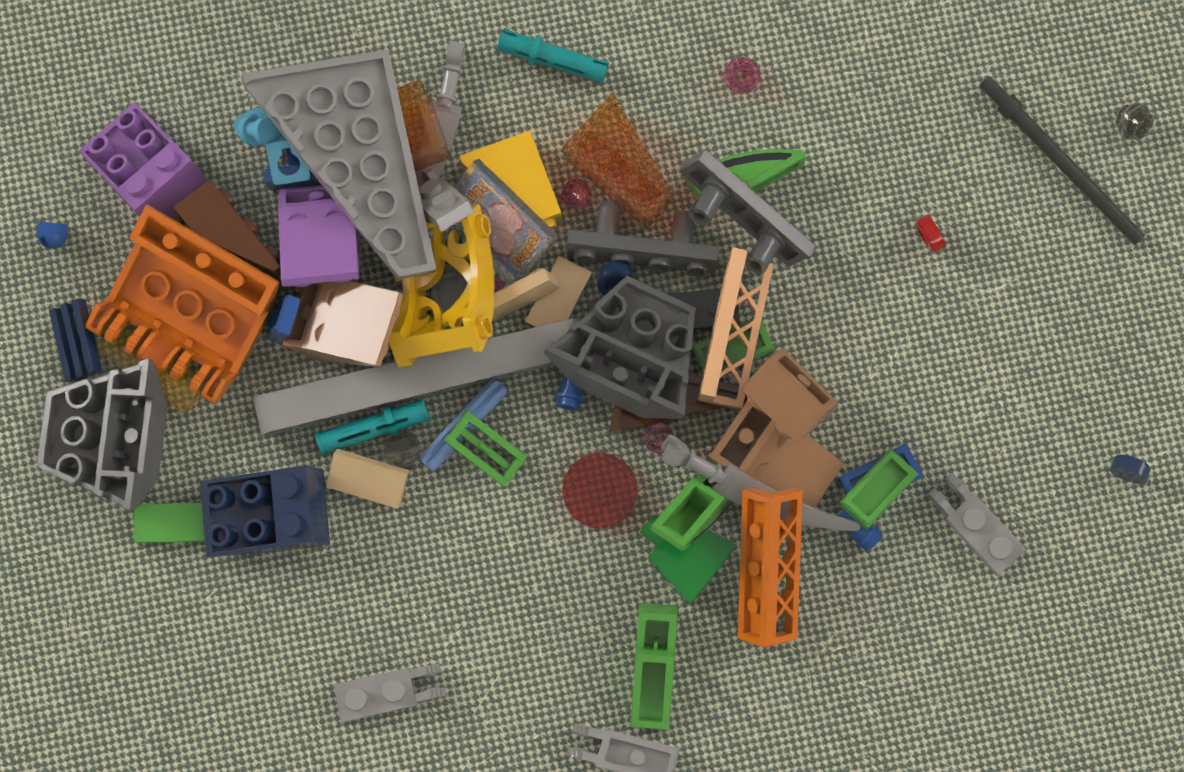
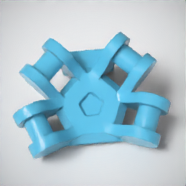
M252 108L235 119V131L245 144L266 147L272 180L275 185L310 179V170L262 109ZM290 148L291 154L299 159L300 167L297 172L285 174L279 169L278 160L283 155L282 149Z

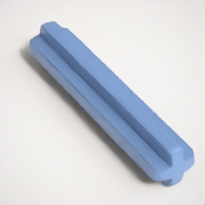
M491 379L420 455L421 462L431 471L437 470L455 450L444 442L443 439L452 431V427L461 419L464 411H469L482 421L507 394L506 387L498 380ZM468 423L465 427L469 432L476 428L471 423ZM459 435L456 440L462 443L465 438Z

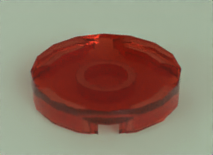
M594 453L581 457L571 465L564 477L562 495L565 507L575 521L588 528L604 529L617 526L629 517L636 504L638 486L633 471L625 461L612 454Z

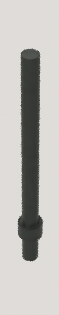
M990 75L980 83L979 87L999 106L997 108L998 112L1006 120L1011 118L1134 246L1145 236L1021 108L1023 104L1014 94L1009 96Z

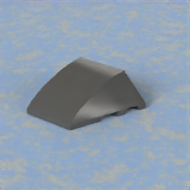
M626 276L600 299L585 317L570 326L569 331L556 343L550 344L544 353L574 386L642 418L684 419L696 307Z
M148 358L139 361L138 365L123 370L115 369L109 371L108 375L93 380L85 379L46 392L36 467L134 511L157 482L160 472L168 403L153 359Z

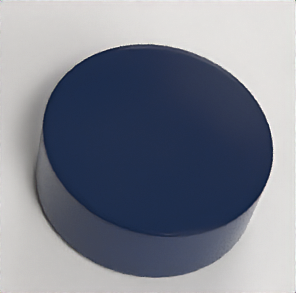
M620 261L604 264L597 274L598 290L605 296L626 276L635 279L633 269L628 264Z
M1128 455L1115 456L1110 467V472L1116 477L1136 484H1145L1151 471L1146 462Z

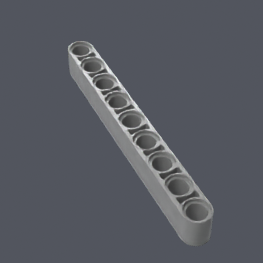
M580 318L567 319L487 339L486 345L481 352L474 353L472 347L421 356L416 358L412 366L398 368L397 363L392 362L380 367H372L254 397L253 402L261 436L278 434L488 382L493 378L497 380L553 366L555 364L544 353L545 349L553 342L556 343L569 331L570 326L576 321H580Z

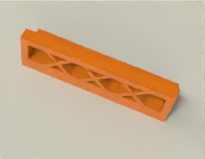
M755 487L742 489L738 639L764 648L796 640L798 636L803 490L793 488L772 493ZM789 501L788 514L782 521L780 519L781 502ZM786 538L787 551L780 558L779 546ZM785 576L786 587L779 596L777 594L778 583ZM783 612L785 615L784 631L776 632V622Z

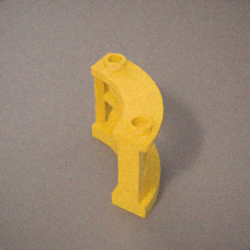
M479 204L471 205L474 212L457 222H462L466 242L463 244L459 243L460 234L452 230L447 239L448 247L445 246L444 231L441 232L425 217L427 229L433 228V240L430 239L436 271L403 279H396L395 277L396 282L403 283L404 295L400 304V315L394 323L388 342L398 368L412 366L416 358L470 347H472L474 353L481 352L486 345L487 339L492 336L494 271L488 238L491 234V225L488 217L482 214ZM445 262L458 270L468 283L460 298L446 312L434 300L427 298L426 290L437 284L442 277ZM433 310L434 318L430 315L426 317L427 311Z

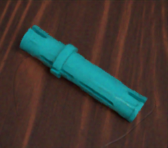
M503 28L497 45L498 52L528 60L527 64L533 66L536 63L601 85L609 66L608 61L552 45L551 43L544 42L543 37L536 36L532 38Z
M420 398V400L393 409L391 406L383 407V412L322 432H316L315 437L320 453L324 456L336 451V449L360 444L389 433L391 436L398 435L401 429L431 420L425 400Z

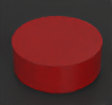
M928 214L916 220V228L930 252L936 253L946 247L939 229Z

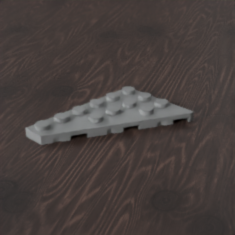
M389 50L242 73L241 80L245 89L396 279L434 273L436 265Z

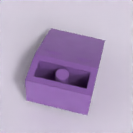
M135 102L79 150L84 158L139 217L145 205H150L173 219L176 216L173 206L208 181L195 163Z
M323 185L279 189L278 218L282 287L293 285L296 287H306L312 283L322 282L345 283L352 279H359L360 232Z

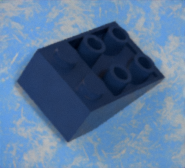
M304 465L200 481L206 557L288 551L330 545L323 469Z

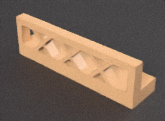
M733 247L728 256L697 400L741 410L745 399V393L741 388L749 380L774 264L770 263L767 270L763 271L761 285L748 292L741 282L743 269L746 267L747 250ZM740 291L743 296L737 299L738 292ZM759 293L757 304H755L751 297ZM746 300L754 312V318L752 322L740 329L733 318L734 310L737 305ZM732 327L735 332L729 335L730 329ZM751 329L748 341L743 333ZM739 337L746 348L745 358L732 365L725 351L727 343ZM724 363L727 369L721 372ZM743 365L740 377L735 369ZM728 373H731L739 386L736 399L716 395L719 379Z

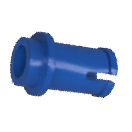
M564 374L560 392L555 393V399L558 400L557 406L565 410L578 411L580 405L584 404L585 400L581 397L583 390L574 386Z
M842 510L838 515L839 517L855 521L844 510ZM872 525L867 530L861 526L858 531H845L858 543L857 548L859 550L863 548L866 552H869L883 537L878 532L880 528L878 526L873 527Z

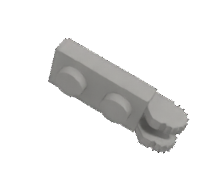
M428 166L422 169L421 172L425 183L420 186L419 192L424 215L441 232L474 212L469 201L445 179L439 178L432 168Z
M950 473L945 478L948 487L964 503L954 510L946 497L936 489H932L927 496L946 517L945 521L984 564L998 576L1027 549L975 493L972 495L967 486L955 474Z
M440 664L428 665L412 670L408 667L333 684L341 723L418 706L417 703L446 696L445 687H433L415 694L412 679L433 677L441 673Z
M574 723L572 732L585 738L600 739L602 742L598 755L587 752L582 748L568 747L566 756L596 763L595 767L614 772H674L680 748L606 728L605 731Z

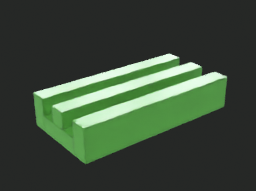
M465 410L461 415V419L454 424L452 431L445 436L443 441L501 486L505 487L527 456L472 413ZM471 423L515 457L513 462L509 463L465 429L466 425ZM459 435L463 436L506 470L503 475L499 474L456 440Z

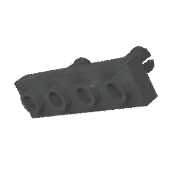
M704 149L684 162L679 173L702 192L689 212L690 218L695 223L706 226L712 221L720 207L751 234L757 242L745 260V265L749 270L756 274H762L763 271L767 270L774 256L787 267L810 257L815 245L804 236L801 230L793 227L772 205L766 203L752 191L745 181L739 179L727 169L719 158Z
M614 202L600 203L596 232L569 229L567 258H574L579 263L592 264L596 261H620L628 264L630 267L633 265L645 266L655 272H668L670 270L686 271L687 274L695 277H703L708 274L715 275L719 247L693 244L695 222L689 216L690 211L679 210L674 212L670 241L618 235L621 206Z

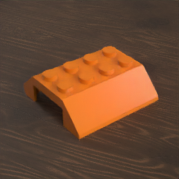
M145 205L129 237L135 244L108 298L95 304L85 327L98 336L103 335L106 331L104 339L113 343L119 338L129 323L135 325L137 329L128 338L124 351L133 355L140 348L136 358L141 361L148 358L153 359L156 370L163 374H166L173 366L169 378L174 381H178L183 377L191 363L196 361L202 367L192 378L189 389L198 393L205 385L201 396L216 405L241 372L274 309L279 281L150 205Z

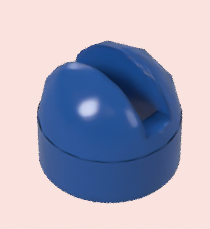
M38 222L37 235L41 245L53 249L61 247L67 239L69 225Z

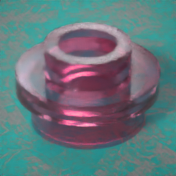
M738 57L731 60L725 67L724 82L732 92L748 94L759 85L761 72L753 60L746 57ZM738 72H745L749 79L745 82H740L735 78V75Z

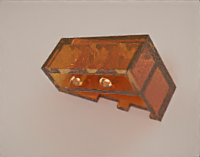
M613 92L564 144L563 157L647 230L672 203L673 192L652 156L647 152L637 135L636 129L628 120Z

